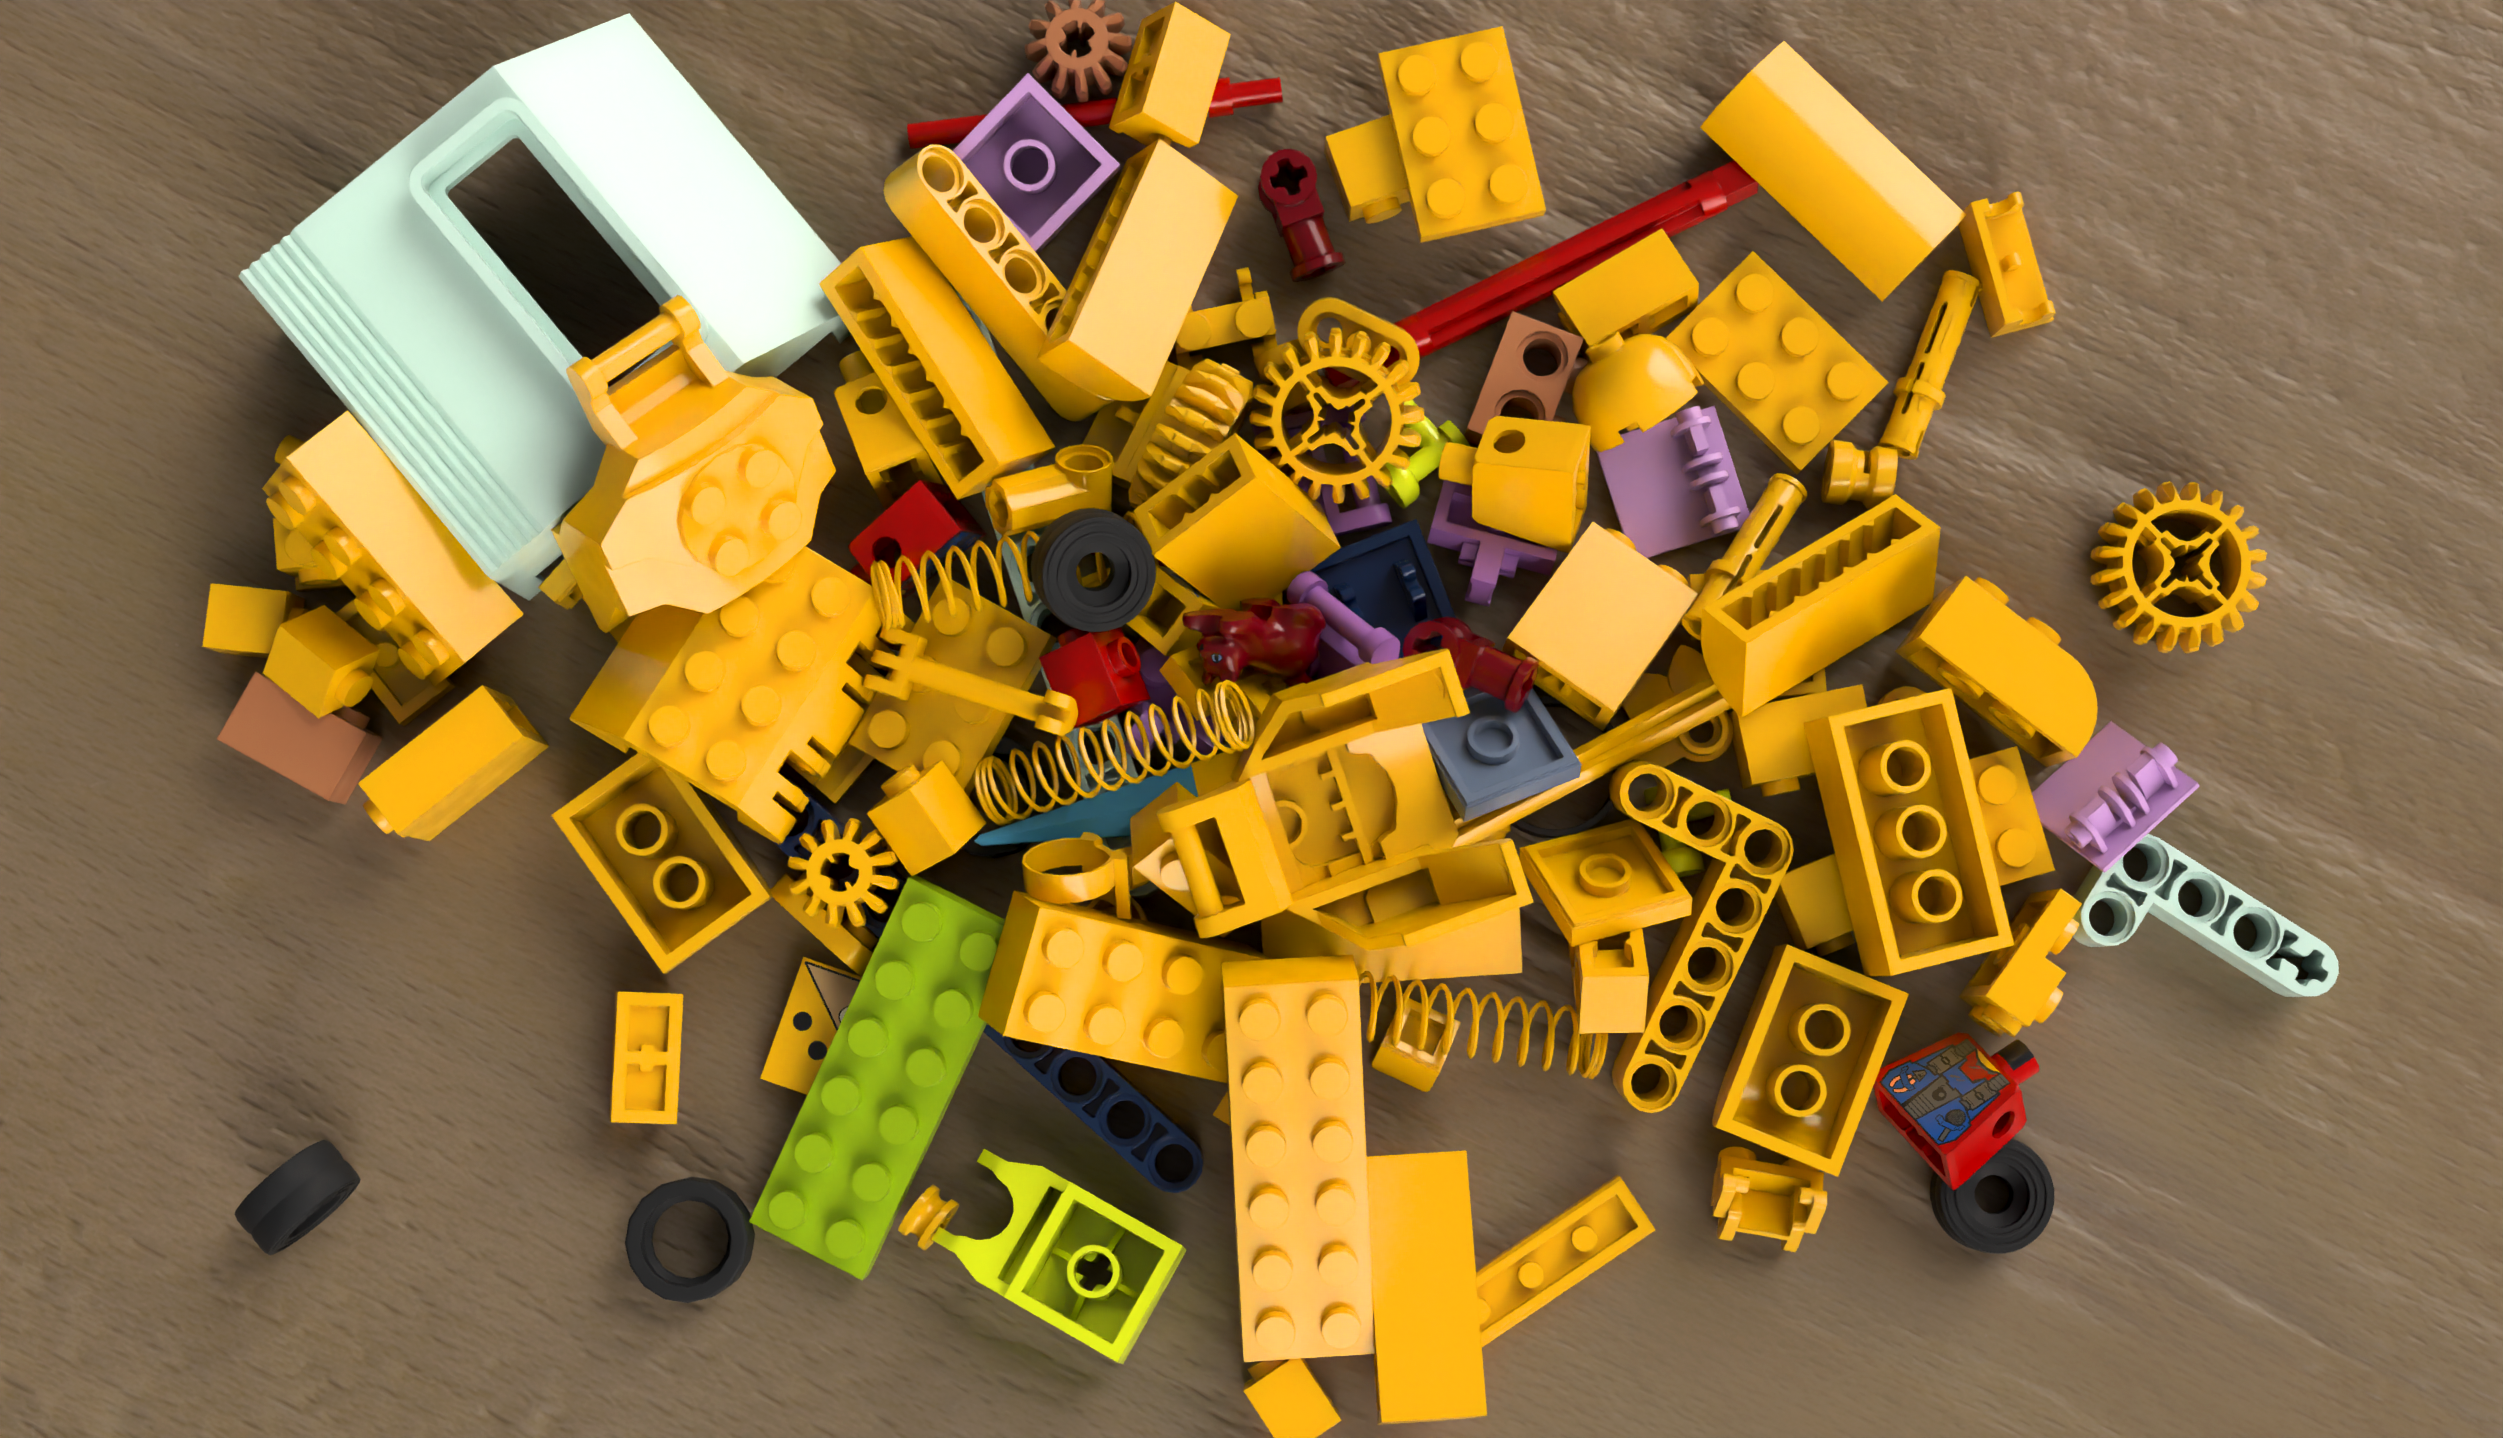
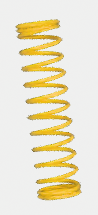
M1134 510L1132 512L1128 511L1123 516V519L1136 527L1144 535ZM1028 530L1022 539L1021 552H1019L1012 539L1003 535L997 543L995 558L989 547L984 542L977 540L972 547L970 564L962 550L952 545L946 555L945 571L937 556L927 550L921 558L920 578L910 559L901 555L896 562L894 583L887 563L881 559L879 562L874 560L871 564V581L876 608L882 626L889 631L891 627L896 629L898 624L902 628L906 625L901 595L902 562L907 565L914 580L921 601L924 619L926 622H930L931 614L926 586V563L928 556L932 559L942 581L950 615L955 618L957 611L953 598L951 576L953 552H956L964 566L972 590L975 609L980 613L982 604L978 591L976 567L979 546L984 550L997 583L1000 604L1005 608L1007 606V596L1002 577V547L1004 541L1010 546L1022 576L1025 598L1028 602H1031L1033 595L1027 572L1028 538L1032 537L1037 544L1038 535ZM1095 552L1100 584H1102L1108 578L1102 553ZM1154 557L1155 565H1159L1158 559ZM1078 565L1076 575L1079 583L1083 586L1080 568Z
M1227 679L1216 684L1213 701L1206 691L1201 688L1197 690L1195 694L1197 713L1207 736L1214 744L1210 754L1202 755L1196 751V729L1190 709L1183 699L1175 696L1171 706L1173 720L1179 736L1190 751L1189 759L1184 763L1173 759V739L1170 725L1163 710L1152 703L1148 709L1149 727L1154 741L1167 760L1165 767L1161 770H1155L1149 766L1150 748L1142 721L1135 713L1131 711L1126 713L1124 721L1126 736L1135 757L1144 768L1142 774L1138 777H1130L1126 774L1127 756L1123 738L1116 724L1106 718L1101 726L1102 742L1113 767L1121 775L1119 781L1114 785L1103 781L1104 763L1100 745L1092 730L1082 726L1078 732L1079 750L1085 766L1097 782L1096 788L1091 792H1085L1080 789L1081 768L1073 743L1067 736L1057 735L1055 740L1056 758L1066 781L1075 790L1073 796L1069 799L1058 797L1059 783L1055 761L1047 746L1037 740L1032 747L1033 765L1042 787L1052 798L1050 803L1044 807L1035 804V778L1029 760L1022 751L1016 748L1011 750L1009 756L1011 775L999 758L993 755L983 758L978 762L975 770V787L979 802L988 818L997 825L1005 826L1006 824H1011L1015 819H1026L1030 816L1033 808L1038 812L1047 813L1053 808L1056 801L1061 805L1069 806L1076 801L1078 794L1086 798H1093L1098 795L1101 786L1107 790L1116 791L1121 788L1124 779L1131 783L1139 784L1145 779L1148 771L1153 775L1162 777L1168 772L1171 764L1177 768L1186 769L1192 764L1195 756L1202 761L1209 762L1215 757L1218 748L1228 754L1249 749L1253 744L1255 731L1248 701L1237 684ZM1225 689L1230 694L1235 707L1238 735L1234 731L1227 713ZM1201 695L1209 707L1214 734L1206 720L1202 708ZM1178 702L1187 718L1191 743L1179 719ZM1154 710L1159 715L1163 724L1168 751L1159 737L1154 720ZM1131 717L1141 734L1144 758L1136 746L1132 735ZM1107 725L1111 727L1117 739L1121 755V766L1112 752L1107 735ZM1220 731L1231 748L1225 747L1220 743ZM1085 732L1091 739L1095 749L1099 775L1094 770L1085 749L1083 738ZM1061 740L1066 743L1071 753L1076 783L1065 766L1060 746ZM1038 747L1043 750L1049 762L1053 790L1049 787L1043 776L1038 760ZM1016 754L1023 761L1030 783V798L1024 791L1017 775L1014 760ZM992 768L1001 781L1007 805L997 790ZM986 772L996 801L1007 813L1005 818L998 813L991 800L986 782ZM1016 788L1029 805L1027 811L1022 814L1017 813L1018 797Z
M1364 971L1358 977L1359 987L1364 978L1368 977L1371 988V1013L1366 1033V1039L1369 1043L1374 1039L1377 1012L1382 996L1389 982L1393 981L1397 1002L1391 1039L1394 1047L1399 1044L1403 1012L1409 995L1415 986H1419L1422 998V1018L1417 1036V1048L1419 1051L1425 1046L1428 1016L1438 992L1444 990L1447 1000V1022L1442 1040V1052L1444 1055L1450 1051L1454 1017L1464 995L1469 994L1473 1013V1022L1467 1043V1056L1469 1059L1473 1058L1476 1052L1479 1020L1484 1007L1490 998H1494L1498 1013V1025L1492 1046V1061L1494 1063H1497L1501 1057L1506 1018L1513 1004L1518 1002L1521 1005L1523 1014V1029L1519 1039L1516 1058L1519 1067L1525 1064L1527 1058L1530 1024L1538 1008L1542 1006L1545 1007L1548 1017V1032L1541 1060L1542 1069L1546 1072L1551 1066L1555 1028L1564 1011H1570L1573 1021V1035L1567 1055L1566 1072L1570 1076L1574 1074L1578 1062L1581 1076L1593 1079L1602 1068L1607 1050L1608 1033H1596L1594 1051L1590 1062L1594 1033L1579 1034L1577 1014L1569 1004L1561 1007L1553 1017L1552 1009L1545 1000H1540L1532 1007L1528 1014L1527 1005L1521 996H1515L1511 999L1503 1010L1502 1001L1496 992L1487 994L1478 1006L1474 992L1471 988L1467 987L1457 995L1453 1002L1449 988L1443 983L1439 984L1428 998L1426 988L1420 979H1415L1409 984L1402 996L1401 984L1395 975L1387 977L1382 982L1378 992L1375 979L1370 971Z

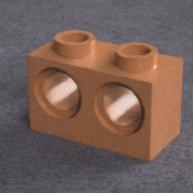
M1512 311L1464 435L1466 440L1479 445L1488 420L1495 416H1500L1505 409L1514 406L1522 407L1529 411L1534 420L1565 422L1566 419L1555 415L1563 392L1572 395L1576 377L1588 363V360L1577 356L1584 338ZM1532 349H1544L1555 358L1557 370L1548 376L1534 375L1526 368L1523 355Z

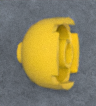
M1615 331L1603 337L1585 351L1591 361L1576 377L1572 391L1573 412L1578 424L1591 426L1590 444L1594 451L1602 452L1625 443L1618 431L1624 428L1631 431L1639 427L1643 433L1676 412L1698 393L1695 387L1703 385L1704 381L1684 352L1666 338L1651 334H1638L1623 340L1620 333Z

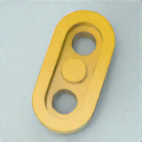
M1327 297L1318 299L1308 305L1302 312L1298 322L1297 334L1299 343L1306 354L1308 353L1304 345V336L1309 332L1316 334L1321 349L1330 348L1329 341L1323 340L1318 335L1317 326L1325 318H1334L1342 326L1341 347L1352 349L1354 336L1358 331H1363L1367 333V341L1363 353L1371 356L1381 342H1386L1398 350L1400 354L1399 360L1404 359L1409 364L1408 372L1397 381L1398 385L1410 382L1417 373L1420 361L1419 350L1413 337L1404 329L1338 298ZM1330 367L1360 382L1365 383L1370 379L1364 373L1352 368Z
M804 871L797 880L806 879L807 873ZM786 872L770 889L773 898L840 960L862 977L874 952L872 948L878 943L879 938L865 925L854 927L849 917L845 922L842 921L838 928L827 927L825 923L826 905L815 916L807 917L802 912V909L814 893L811 891L803 895H792L789 891V885L797 880Z

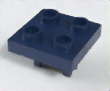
M1417 519L1340 548L1310 570L1327 583L1328 592L1374 629L1379 627L1385 628L1400 641L1398 659L1404 657V639L1410 629L1419 623L1432 621L1437 618L1447 616L1456 618ZM1443 636L1431 638L1430 644L1438 649L1441 648Z

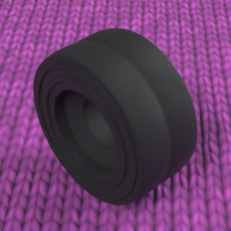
M1085 508L1059 517L1045 529L1038 539L1033 552L1031 574L1038 597L1056 617L1067 625L1082 631L1102 632L1123 626L1142 611L1149 601L1154 588L1156 566L1148 541L1136 527L1110 511ZM1093 552L1103 553L1110 562L1108 578L1097 587L1089 588L1082 586L1076 575L1078 563L1087 554Z
M2014 1139L2007 1142L1966 1182L1954 1191L1935 1171L1932 1175L1930 1200L1938 1223L1952 1239L1965 1247L1980 1252L2005 1254L2026 1247L2043 1232L2053 1212L2054 1186L2047 1166L2031 1148ZM1990 1175L2002 1178L2009 1189L2007 1204L2003 1209L1995 1213L1984 1212L1975 1200L1977 1184L1981 1179Z
M321 1140L297 1153L266 1177L241 1202L234 1215L246 1232L252 1235L258 1246L268 1255H273L301 1239L331 1215L354 1192L360 1183V1178L353 1167L343 1160L342 1155L328 1140Z

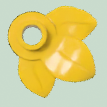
M1680 645L1671 660L1667 677L1660 674L1644 673L1621 705L1628 718L1631 720L1711 678L1703 655L1691 647ZM1727 711L1706 721L1711 728V737L1705 743L1695 742L1690 737L1689 731L1637 757L1634 761L1641 760L1664 768L1681 758L1696 763L1715 760L1728 749L1732 741L1733 724Z

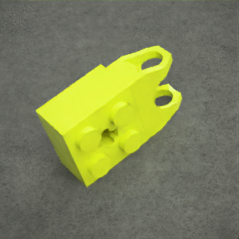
M983 1149L977 1162L993 1171L996 1177L1007 1186L1013 1198V1214L1010 1223L1002 1233L991 1239L975 1240L966 1236H955L939 1227L932 1240L955 1253L977 1282L1115 1362L1124 1364L1187 1250L1181 1244L1043 1166L1008 1162ZM1102 1256L1107 1257L1111 1263L1106 1270L1113 1273L1107 1286L1097 1284L1092 1291H1088L1083 1286L1088 1278L1080 1274L1083 1264L1086 1261L1097 1264Z

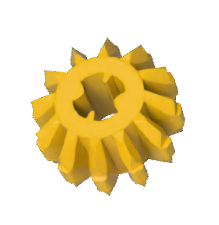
M854 818L848 820L842 839L834 821L830 819L824 820L821 823V831L825 843L821 844L815 837L804 833L799 838L801 845L812 853L809 861L800 857H790L788 859V867L798 871H807V878L791 883L789 891L792 895H803L813 891L814 894L804 904L802 912L807 917L815 916L828 903L825 915L827 927H839L845 907L853 926H864L866 924V916L862 903L866 902L872 910L884 913L888 909V905L885 900L874 892L878 886L888 890H897L899 887L898 879L880 875V868L894 865L898 862V857L893 851L883 852L875 856L872 854L884 840V837L877 829L868 833L859 844L862 832L860 820ZM847 855L850 856L849 866L859 870V877L855 884L845 882L847 890L839 892L838 880L829 877V869L832 863L842 865L840 857Z

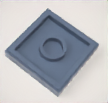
M1471 687L1463 690L1470 711L1469 714L1458 718L1455 716L1422 723L1441 785L1463 822L1580 777L1581 763L1533 688L1520 710L1514 713L1505 709V701Z

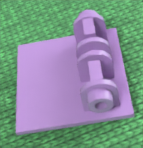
M1700 406L1682 410L1675 414L1676 418L1659 422L1643 433L1640 429L1620 434L1625 443L1602 452L1596 451L1622 534L1627 536L1635 545L1636 551L1646 558L1738 531L1750 515L1715 406L1702 410Z
M2110 721L2088 741L2077 758L2066 761L2032 792L2041 825L2105 873L2200 786L2198 782L2174 766L2178 759L2165 744L2159 742L2152 749Z

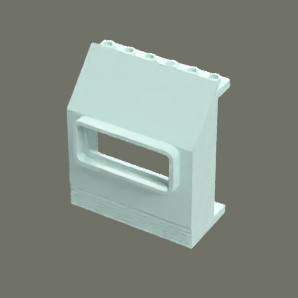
M630 13L492 66L297 225L290 235L282 238L279 244L273 245L269 252L262 254L260 259L252 262L248 269L241 271L238 276L490 579L527 600H531L542 591L538 587L544 581V578L539 573L562 555L551 529L562 523L567 514L593 487L606 446L593 431L566 373V369L583 357L448 196L449 191L487 159L512 139L519 138L660 306L676 295H680L687 300L699 318L701 324L699 333L703 342L725 371L750 377L773 376L776 378L830 332L839 343L851 335L819 285L841 262ZM672 340L664 344L638 367L673 345Z

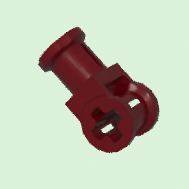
M1283 149L1270 155L1262 166L1258 185L1259 200L1264 208L1272 214L1280 238L1284 237L1294 265V268L1290 271L1292 281H1307L1332 272L1343 266L1346 261L1342 252H1335L1323 219L1325 211L1315 187L1317 182L1315 165L1303 152L1294 149ZM1286 172L1290 180L1300 179L1295 195H1289L1285 187L1274 188L1278 173Z
M1447 616L1422 622L1410 629L1404 639V657L1438 650V648L1430 644L1431 638L1442 635L1441 647L1449 649L1462 689L1472 686L1505 701V709L1514 713L1520 710L1537 677L1538 660L1528 656L1523 661L1494 648L1495 642L1473 633L1466 623L1454 617Z

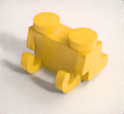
M1249 267L1236 269L1242 302L1193 311L1192 305L1190 306L1174 343L1178 366L1180 365L1191 371L1194 365L1203 361L1202 354L1189 356L1190 351L1262 337L1263 342L1251 344L1254 359L1263 352L1277 346L1274 316L1267 290L1253 294Z
M1728 1147L1721 1150L1718 1154L1711 1196L1713 1216L1719 1217L1718 1239L1732 1241L1737 1231L1781 1239V1250L1796 1252L1804 1232L1816 1234L1825 1213L1827 1191H1823L1824 1172H1820L1819 1169L1794 1159H1789L1782 1165L1757 1161L1755 1153L1743 1147Z

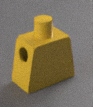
M862 350L844 357L839 362V368L846 384L837 387L833 392L865 475L885 510L919 480L943 484L934 462Z
M1495 416L1488 420L1478 448L1453 442L1445 444L1439 464V479L1472 486V518L1477 523L1562 552L1570 553L1587 507L1591 426Z

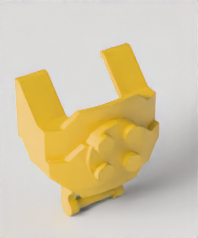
M676 295L659 307L660 315L591 360L584 356L566 369L569 381L593 431L606 448L593 487L567 514L562 523L551 529L599 629L605 633L611 631L630 616L663 604L709 614L767 579L789 562L812 540L820 494L836 472L820 433V429L824 424L813 398L773 376L750 377L725 371L703 342L699 333L701 324L695 310L680 295ZM672 340L673 345L608 388L607 382Z
M1444 648L1376 664L1366 662L1307 684L1301 683L1273 693L1254 727L1255 736L1252 746L1249 749L1243 750L1230 775L1232 781L1205 795L1168 805L1156 812L1162 832H1170L1198 911L1193 920L1200 938H1209L1278 914L1286 909L1330 930L1367 951L1399 946L1410 948L1534 903L1511 838L1453 847L1459 832L1446 800L1422 727V723L1455 716L1458 718L1470 713L1449 649ZM1215 817L1243 900L1229 905H1223L1195 825Z

